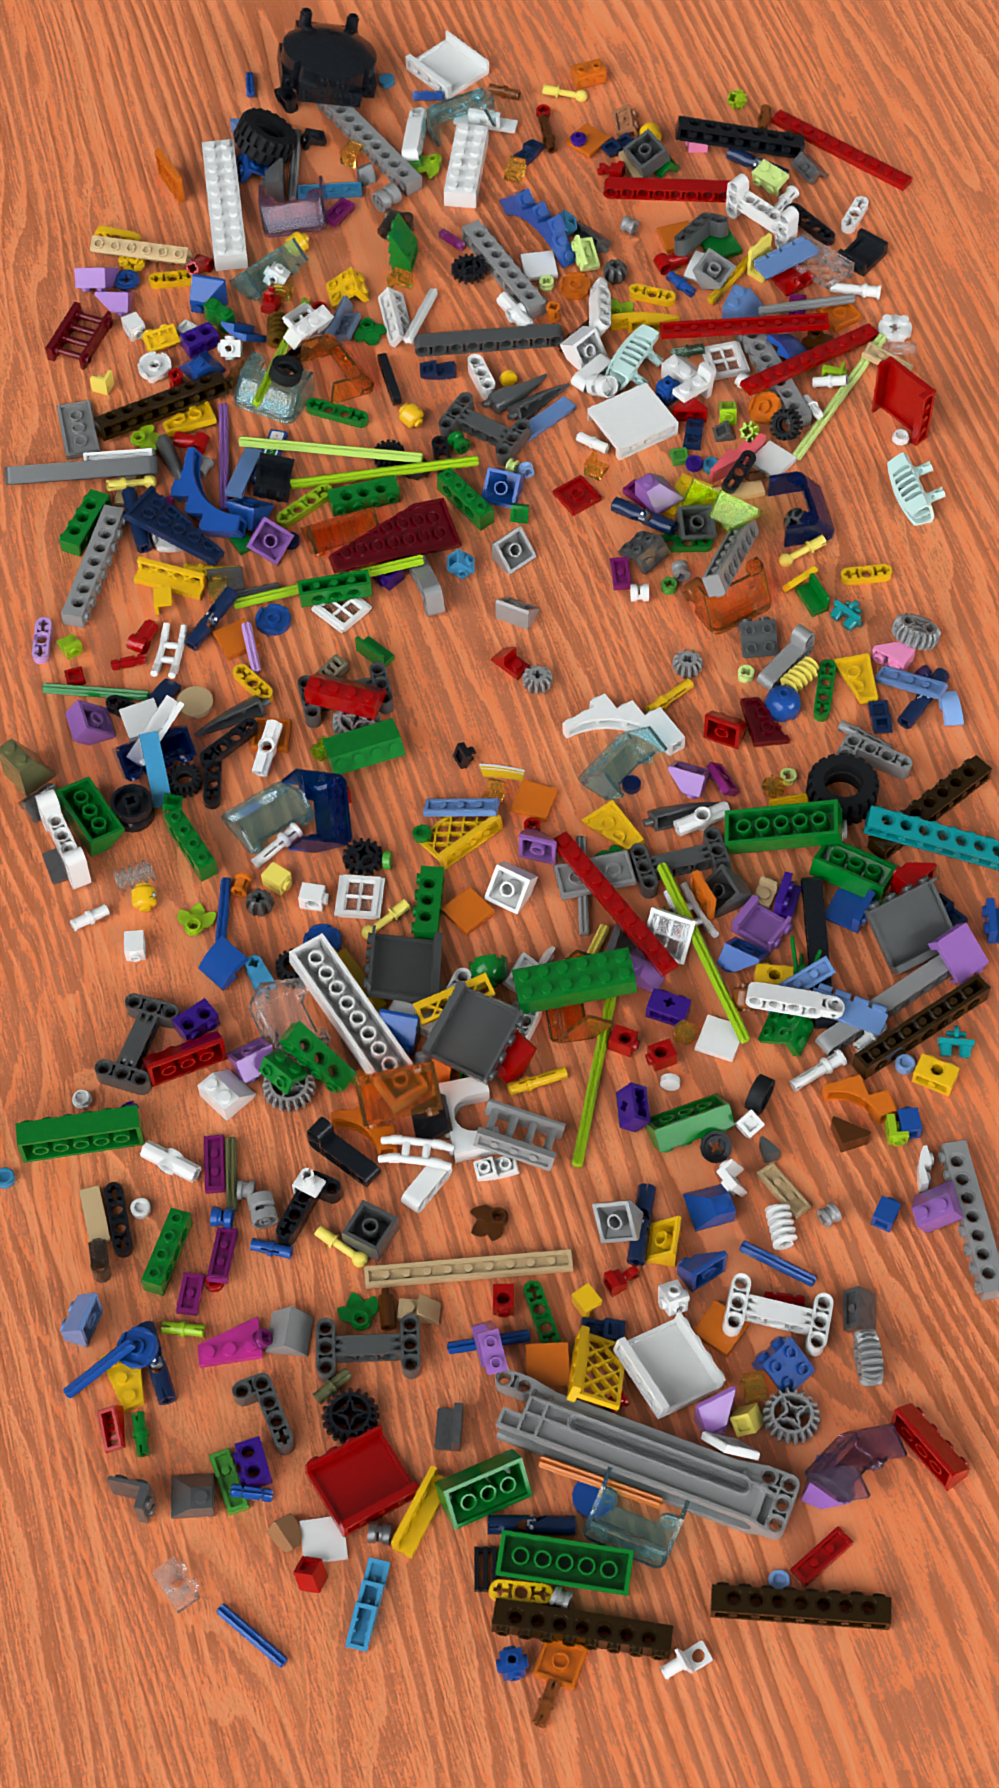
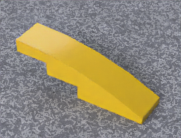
M654 312L611 314L610 330L627 328L628 333H633L644 324L660 333V322L679 321L680 318L677 315Z

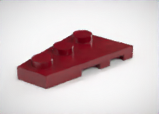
M759 697L741 698L740 706L754 747L789 744L790 738L788 735H784L781 731V726L778 722L775 723L770 716V711Z

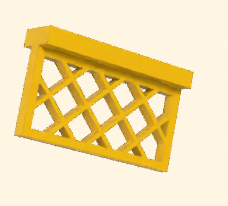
M497 813V816H488L489 818L485 821H479L480 816H476V821H466L467 816H463V821H453L455 817H444L430 827L434 841L419 844L440 862V866L446 870L503 829L501 816ZM465 826H475L471 831H465ZM441 827H449L448 832H438ZM452 827H462L461 831L451 832ZM437 837H447V842H437ZM451 837H460L455 842H450ZM436 847H446L439 853L435 851Z
M582 1325L574 1342L567 1400L575 1403L576 1399L579 1398L618 1411L621 1402L624 1367L618 1357L610 1350L614 1349L616 1342L589 1333L590 1327ZM590 1341L597 1343L601 1348L595 1349ZM605 1352L609 1359L604 1360L599 1353ZM594 1356L599 1363L593 1365L588 1358ZM614 1363L618 1370L613 1371L608 1364ZM603 1367L608 1374L602 1375L598 1368ZM591 1371L596 1378L591 1380L586 1373ZM612 1378L617 1385L611 1386L607 1379ZM600 1382L605 1387V1390L600 1391L595 1384ZM590 1387L595 1394L584 1392V1388ZM610 1393L615 1402L608 1400L604 1395Z

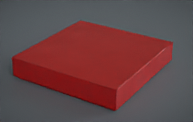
M582 475L553 490V495L573 516L602 500V496Z

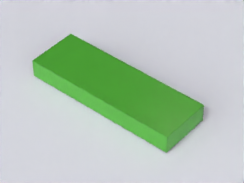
M227 1448L210 1454L209 1458L229 1516L250 1509L247 1499L242 1498V1496H239V1498L230 1496L232 1484L241 1485L230 1449Z

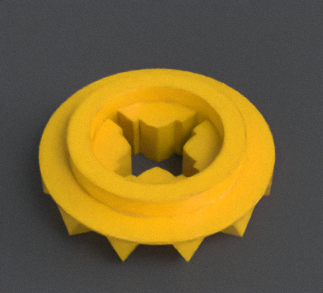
M119 256L118 259L119 266L123 267V270L142 271L145 265L144 259Z

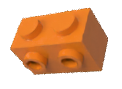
M599 58L572 65L570 78L576 89L580 90L606 83L607 70Z

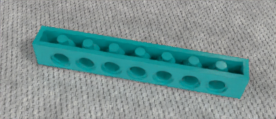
M871 805L867 812L863 829L864 834L999 871V856L993 852L995 851L999 854V841L993 837H984L972 831L958 830L954 826H944L936 821H926L918 816H908L900 811L887 810L882 806ZM883 821H887L889 825L884 824Z

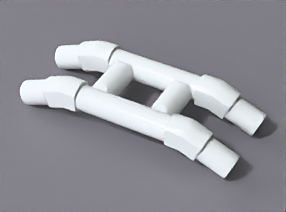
M163 623L156 659L150 672L151 676L156 677L161 670L162 663L172 664L168 677L171 679L175 678L180 668V661L185 646L184 640L187 638V625H181L178 643L168 642L170 623ZM165 649H175V656H164Z
M688 883L680 884L688 902L689 910L693 909L698 917L694 919L696 920V925L702 924L708 934L713 938L718 937L719 932L706 917L696 901L692 890H690ZM664 891L663 893L669 908H673V913H678L668 891Z
M398 1134L381 1137L382 1145H402L401 1154L388 1153L378 1155L379 1163L400 1162L426 1165L448 1171L451 1169L452 1163L443 1161L440 1158L430 1157V1151L432 1147L433 1149L453 1152V1144L440 1139L416 1138ZM411 1145L423 1146L421 1157L409 1155Z

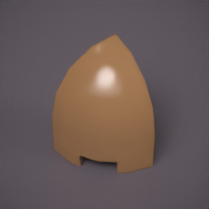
M292 1513L275 1520L267 1530L272 1541L284 1552L293 1551L298 1547L302 1539L301 1528Z

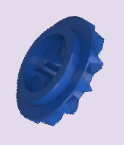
M122 270L118 272L114 284L120 291L123 289L126 291L128 289L134 290V287L139 285L140 277L133 270Z

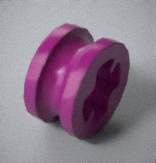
M261 1328L252 1334V1343L257 1349L262 1350L273 1342L272 1334L266 1328Z

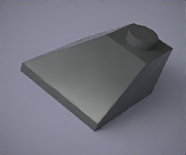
M280 158L265 171V178H262V188L266 189L267 196L279 204L285 205L286 182L283 158Z
M713 504L678 506L675 513V521L678 522L677 533L681 540L717 538Z
M721 864L705 879V882L716 898L714 918L741 908L753 895L745 881L724 864Z
M215 1473L171 1476V1519L215 1516Z

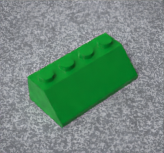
M393 718L322 739L331 774L334 776L406 755L401 736Z
M89 776L55 790L62 814L91 857L108 850L125 831Z
M842 842V844L821 846L813 858L809 874L821 877L822 880L863 898L870 889L876 892L875 900L881 902L893 879L892 874L898 866Z
M715 1093L650 1116L651 1123L646 1125L645 1128L654 1147L659 1152L665 1153L672 1151L674 1147L686 1146L694 1140L702 1139L708 1132L714 1130L726 1132L730 1127L735 1126L729 1103Z
M513 1449L434 1482L440 1503L454 1530L533 1496L523 1459Z

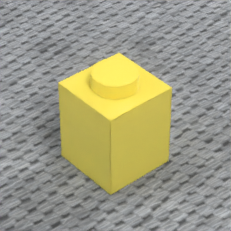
M274 862L261 874L262 884L280 896L292 886L291 872Z

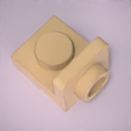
M761 876L754 894L759 897V905L768 910L770 909L778 893V882Z

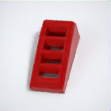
M114 1405L98 1410L97 1414L105 1453L125 1448L123 1406ZM114 1423L115 1427L110 1428V1424ZM116 1431V1435L111 1436V1432ZM118 1440L117 1444L111 1445V1441Z

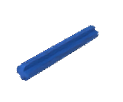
M229 877L221 879L215 942L221 936L225 939L227 937L232 884Z
M748 1241L742 1242L740 1252L810 1287L815 1284L816 1275Z
M529 1330L500 1333L502 1346L529 1342ZM474 1338L447 1343L449 1354L477 1350Z
M126 1339L67 1385L63 1389L65 1395L68 1398H72L134 1350V1343L130 1339Z
M223 1603L217 1609V1614L279 1668H282L287 1663L288 1658L226 1604Z

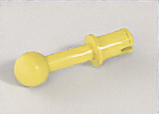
M543 85L542 94L556 96V98L560 95L575 98L578 102H584L588 97L587 92L584 90L574 92L559 89V85Z
M151 474L146 475L143 479L125 480V477H122L121 479L107 480L106 487L107 491L124 490L127 487L134 486L149 488L151 485L155 487L157 480Z
M821 534L811 541H806V546L795 552L782 554L779 557V564L783 567H789L793 560L808 552L813 554L815 550L827 545L825 537Z
M405 899L391 909H387L389 913L374 924L376 925L375 933L393 919L398 921L401 915L411 909ZM373 925L363 927L362 936L364 939L367 940L368 932L372 933Z
M322 1225L319 1226L314 1235L328 1244V1248L334 1246L352 1258V1263L356 1267L361 1268L368 1263V1256L364 1252H356L338 1239L339 1234L335 1235Z

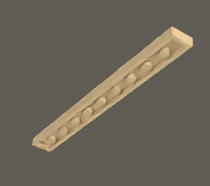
M571 1249L364 1266L366 1289L573 1272Z

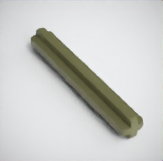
M227 1137L225 1139L226 1208H234V1212H237V1141L235 1137Z

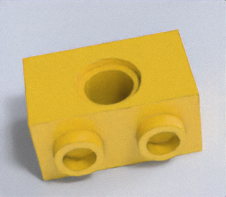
M757 963L754 982L778 985L794 975V967Z
M922 1053L911 1082L949 1097L960 1068L956 1067L953 1063L941 1061L933 1055Z

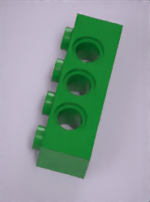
M448 468L436 476L437 490L480 531L494 523V508L452 468Z
M395 475L327 490L328 502L333 517L401 502L400 489Z
M90 489L88 494L83 497L80 507L75 510V515L67 523L64 533L60 534L59 543L62 551L79 557L82 556L90 542L103 506H112L109 494Z
M368 569L297 581L301 608L372 596Z
M179 807L163 815L168 832L201 882L218 874L216 860L182 809Z
M421 866L420 873H417L416 884H419V889H415L417 906H413V917L416 918L415 922L411 923V933L414 934L415 938L434 940L435 932H439L445 878L444 867Z
M300 1021L291 1023L278 1041L284 1051L296 1057L300 1065L307 1067L311 1071L312 1076L326 1084L325 1087L333 1093L343 1092L357 1074L355 1070ZM300 1042L304 1044V1050L301 1049ZM315 1054L318 1056V1063L315 1061ZM329 1068H331L333 1071L332 1076L329 1073Z
M170 1208L141 1279L144 1291L164 1296L193 1225L189 1212Z

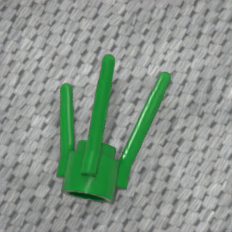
M791 935L793 974H796L808 966L803 965L802 953L799 955L798 966L794 936ZM821 949L818 950L814 962L819 960L822 952Z

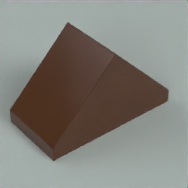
M835 1116L832 1118L830 1129L841 1153L868 1144L871 1135L870 1131Z

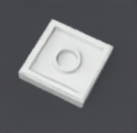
M553 250L520 254L523 273L530 281H537L543 275H550L553 279L558 278Z
M769 440L755 453L756 461L752 467L757 471L762 470L768 478L776 481L796 462L797 457Z
M154 698L119 709L130 742L139 738V734L143 732L158 709Z
M707 1015L696 1043L695 1051L733 1062L740 1042L730 1021Z
M704 1431L701 1436L702 1440L724 1453L759 1460L761 1453L737 1438Z
M331 1516L299 1521L302 1531L303 1556L322 1558L323 1563L348 1559L346 1537L342 1536Z

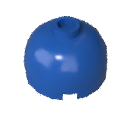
M778 685L767 693L764 705L770 711V716L774 721L786 722V720H794L799 715L801 699L794 688L787 685Z

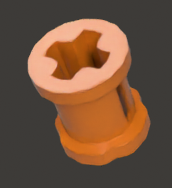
M550 301L546 304V320L549 323L554 324L560 321L561 315L559 311L561 305L559 302Z
M238 872L235 875L236 881L234 886L231 887V893L243 898L247 896V887L251 883L252 877L246 873Z

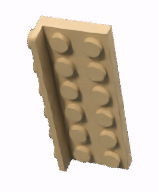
M92 235L90 245L91 252L101 253L105 256H124L147 259L152 262L162 261L167 264L177 263L186 266V263L195 258L188 247Z

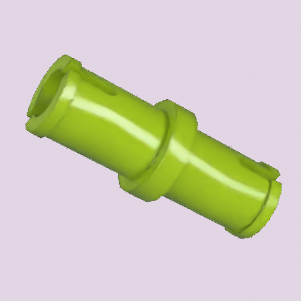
M163 1320L162 1325H164V1327H161L162 1334L180 1335V1337L197 1336L204 1338L205 1333H203L206 1330L205 1324L187 1323V1321L183 1320L181 1322Z

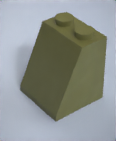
M12 738L0 746V762L4 775L26 797L56 776L32 750Z

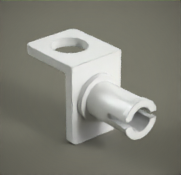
M304 1168L292 1184L293 1193L295 1195L298 1189L316 1198L326 1184V1181L314 1175L312 1169Z
M699 1641L685 1651L676 1648L677 1657L660 1666V1669L668 1680L683 1669L692 1674L712 1662L713 1658L705 1643ZM697 1649H701L704 1652V1659L699 1663L695 1662L692 1658L693 1652Z

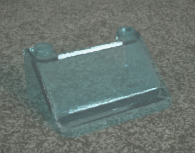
M285 781L272 784L221 816L226 826L250 854L261 852L263 850L262 841L286 828L292 822H298L302 826L308 824L315 817L304 792Z

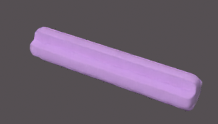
M242 623L241 628L251 670L254 673L261 672V665L251 623Z

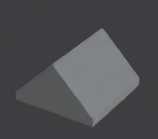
M709 248L692 271L701 289H720L735 270L736 265Z
M518 526L492 543V560L508 575L537 557L521 526Z
M510 597L499 598L495 602L497 619L529 630L540 610L538 607Z
M631 1200L592 1204L601 1243L639 1240L643 1212Z
M292 1306L272 1312L269 1331L272 1334L273 1342L266 1347L265 1353L307 1357L314 1317Z

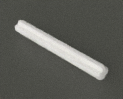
M436 288L429 289L403 337L406 344L413 342L438 295Z

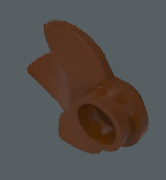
M823 330L808 331L807 336L802 339L801 343L808 350L832 340L833 337L824 334Z
M481 1205L470 1211L477 1219L471 1230L473 1235L479 1237L488 1235L491 1241H495L503 1235V1226L508 1222L506 1210L500 1207L492 1209L487 1205ZM500 1216L502 1219L495 1220L494 1218Z

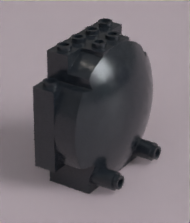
M303 8L300 11L299 20L295 21L294 30L289 31L285 35L283 43H279L277 61L280 88L296 90L297 101L360 108L362 97L374 98L377 86L375 77L377 54L372 44L358 34V15L350 13L347 16L346 26L311 22L313 15L311 9Z

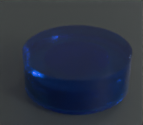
M290 532L294 537L287 549L293 550L299 546L300 539L298 534Z
M923 665L914 674L929 678L932 670L928 665Z
M634 775L626 776L622 781L623 791L628 794L639 792L641 788L640 779Z

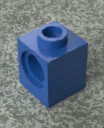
M918 1107L898 1109L896 1121H899L900 1132L909 1131V1139L920 1138L922 1125Z
M882 1196L872 1216L871 1225L890 1233L899 1214L901 1203L897 1202L894 1198Z

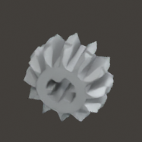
M685 648L684 652L679 650L677 655H674L672 668L675 670L676 675H681L682 679L684 677L690 679L691 676L697 677L698 673H701L703 660L700 658V653H695L694 649L688 651Z
M540 664L537 667L531 665L530 669L526 668L522 676L524 689H528L529 693L534 691L536 695L538 692L544 694L545 690H550L553 683L551 670H548L547 666L541 667Z

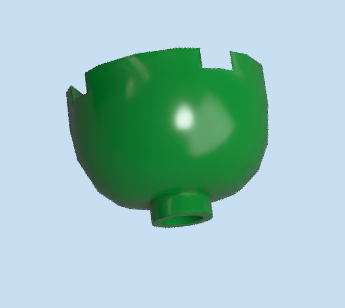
M489 954L474 958V963L469 962L472 978L486 973L493 989L496 988L507 977V957L501 955L502 958H496V954Z

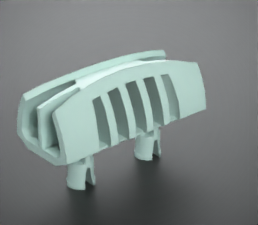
M642 324L616 351L605 375L616 378L618 382L617 391H621L630 381H633L637 386L649 382L637 373V369L644 359H649L656 367H659L664 360L652 348L659 338L657 330Z
M900 453L887 462L895 497L903 512L914 526L933 522L935 516L931 503L945 498V492L942 487L928 493L923 489L919 476L934 471L930 461L915 467L906 453Z

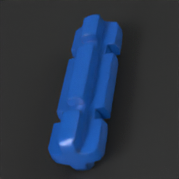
M247 72L245 74L247 97L250 98L255 96L254 73Z
M413 91V100L434 101V99H437V101H442L443 91Z
M232 1484L230 1496L237 1498L242 1496L244 1499L258 1501L262 1499V1501L271 1502L273 1490L268 1488L262 1490L261 1487L247 1485L242 1487L240 1484Z

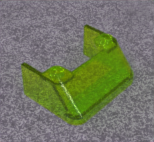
M694 479L681 503L682 506L713 504L708 516L721 523V527L728 531L736 530L759 518L762 510L722 490L719 492Z

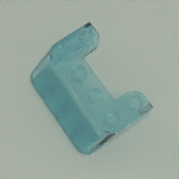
M253 351L240 369L234 395L235 405L285 424L293 423L305 407L306 401L315 392L313 372L303 369L300 382L293 387H284L272 381L260 407L257 408L251 402L267 370L262 369L265 364V357Z

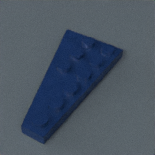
M152 485L125 512V520L214 567L224 557V551L211 539H207L202 534L203 531L199 528L196 529L192 525V521L174 505H170L166 501V497L159 495L155 491L156 488Z

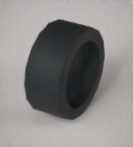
M289 355L276 356L272 360L269 369L270 378L278 385L284 387L296 386L303 374L302 364L299 360ZM278 368H287L291 370L294 374L283 373Z
M763 1074L758 1075L746 1098L745 1108L748 1110L752 1109L754 1113L760 1115L772 1095L775 1080Z

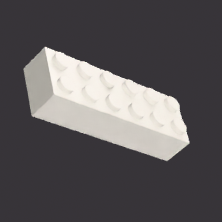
M456 125L444 187V206L477 207L489 142L488 126Z

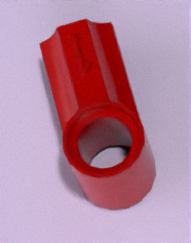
M659 253L653 260L662 275H667L673 268L689 264L688 255L677 256L675 253L669 255Z
M197 254L194 260L186 263V270L189 275L202 272L210 273L214 268L215 262L213 258Z
M176 431L173 438L174 446L187 449L188 447H194L202 455L210 441L209 436L203 432H197L194 435Z
M145 620L136 634L133 633L129 636L126 644L127 648L140 654H146L150 648L151 640L159 630V626L153 620Z

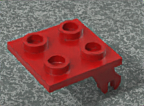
M797 264L770 279L788 297L790 294H794L812 285L814 276L813 273L809 274L810 270L804 272Z

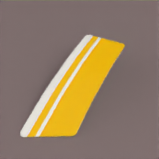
M479 764L483 777L523 781L525 772L523 769L494 764Z

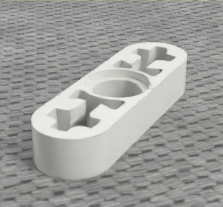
M858 196L854 199L841 221L842 232L850 234L856 230L868 209L869 200L866 197ZM852 213H856V214H858L859 216H856V217H855V216H852L851 214H852Z

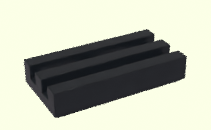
M474 1546V1592H488L489 1590L488 1553H492V1582L497 1580V1575H495L496 1546H492V1548H488V1546H483V1548ZM479 1554H483V1587H479Z

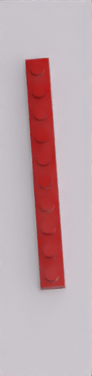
M781 109L771 118L772 124L789 133L804 135L805 141L901 191H904L912 182L913 177Z
M828 313L660 322L659 328L661 340L829 330L830 323Z
M868 323L741 380L740 386L749 396H752L875 340L880 333Z
M567 831L555 837L553 840L557 842V853L661 977L678 968L676 960Z

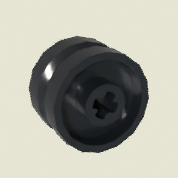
M128 784L118 788L112 794L110 800L111 809L126 832H140L151 825L155 813L151 794L145 787L137 784Z

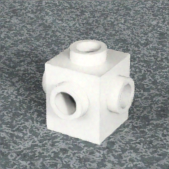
M273 262L271 267L269 265L266 267L263 273L266 275L263 282L280 292L291 272L283 265Z
M225 336V339H221L220 343H218L220 357H225V360H235V357H243V340L235 339L234 336Z
M677 1279L658 1285V1304L669 1317L676 1315L677 1312L683 1313L688 1311L689 1293L686 1289H683Z

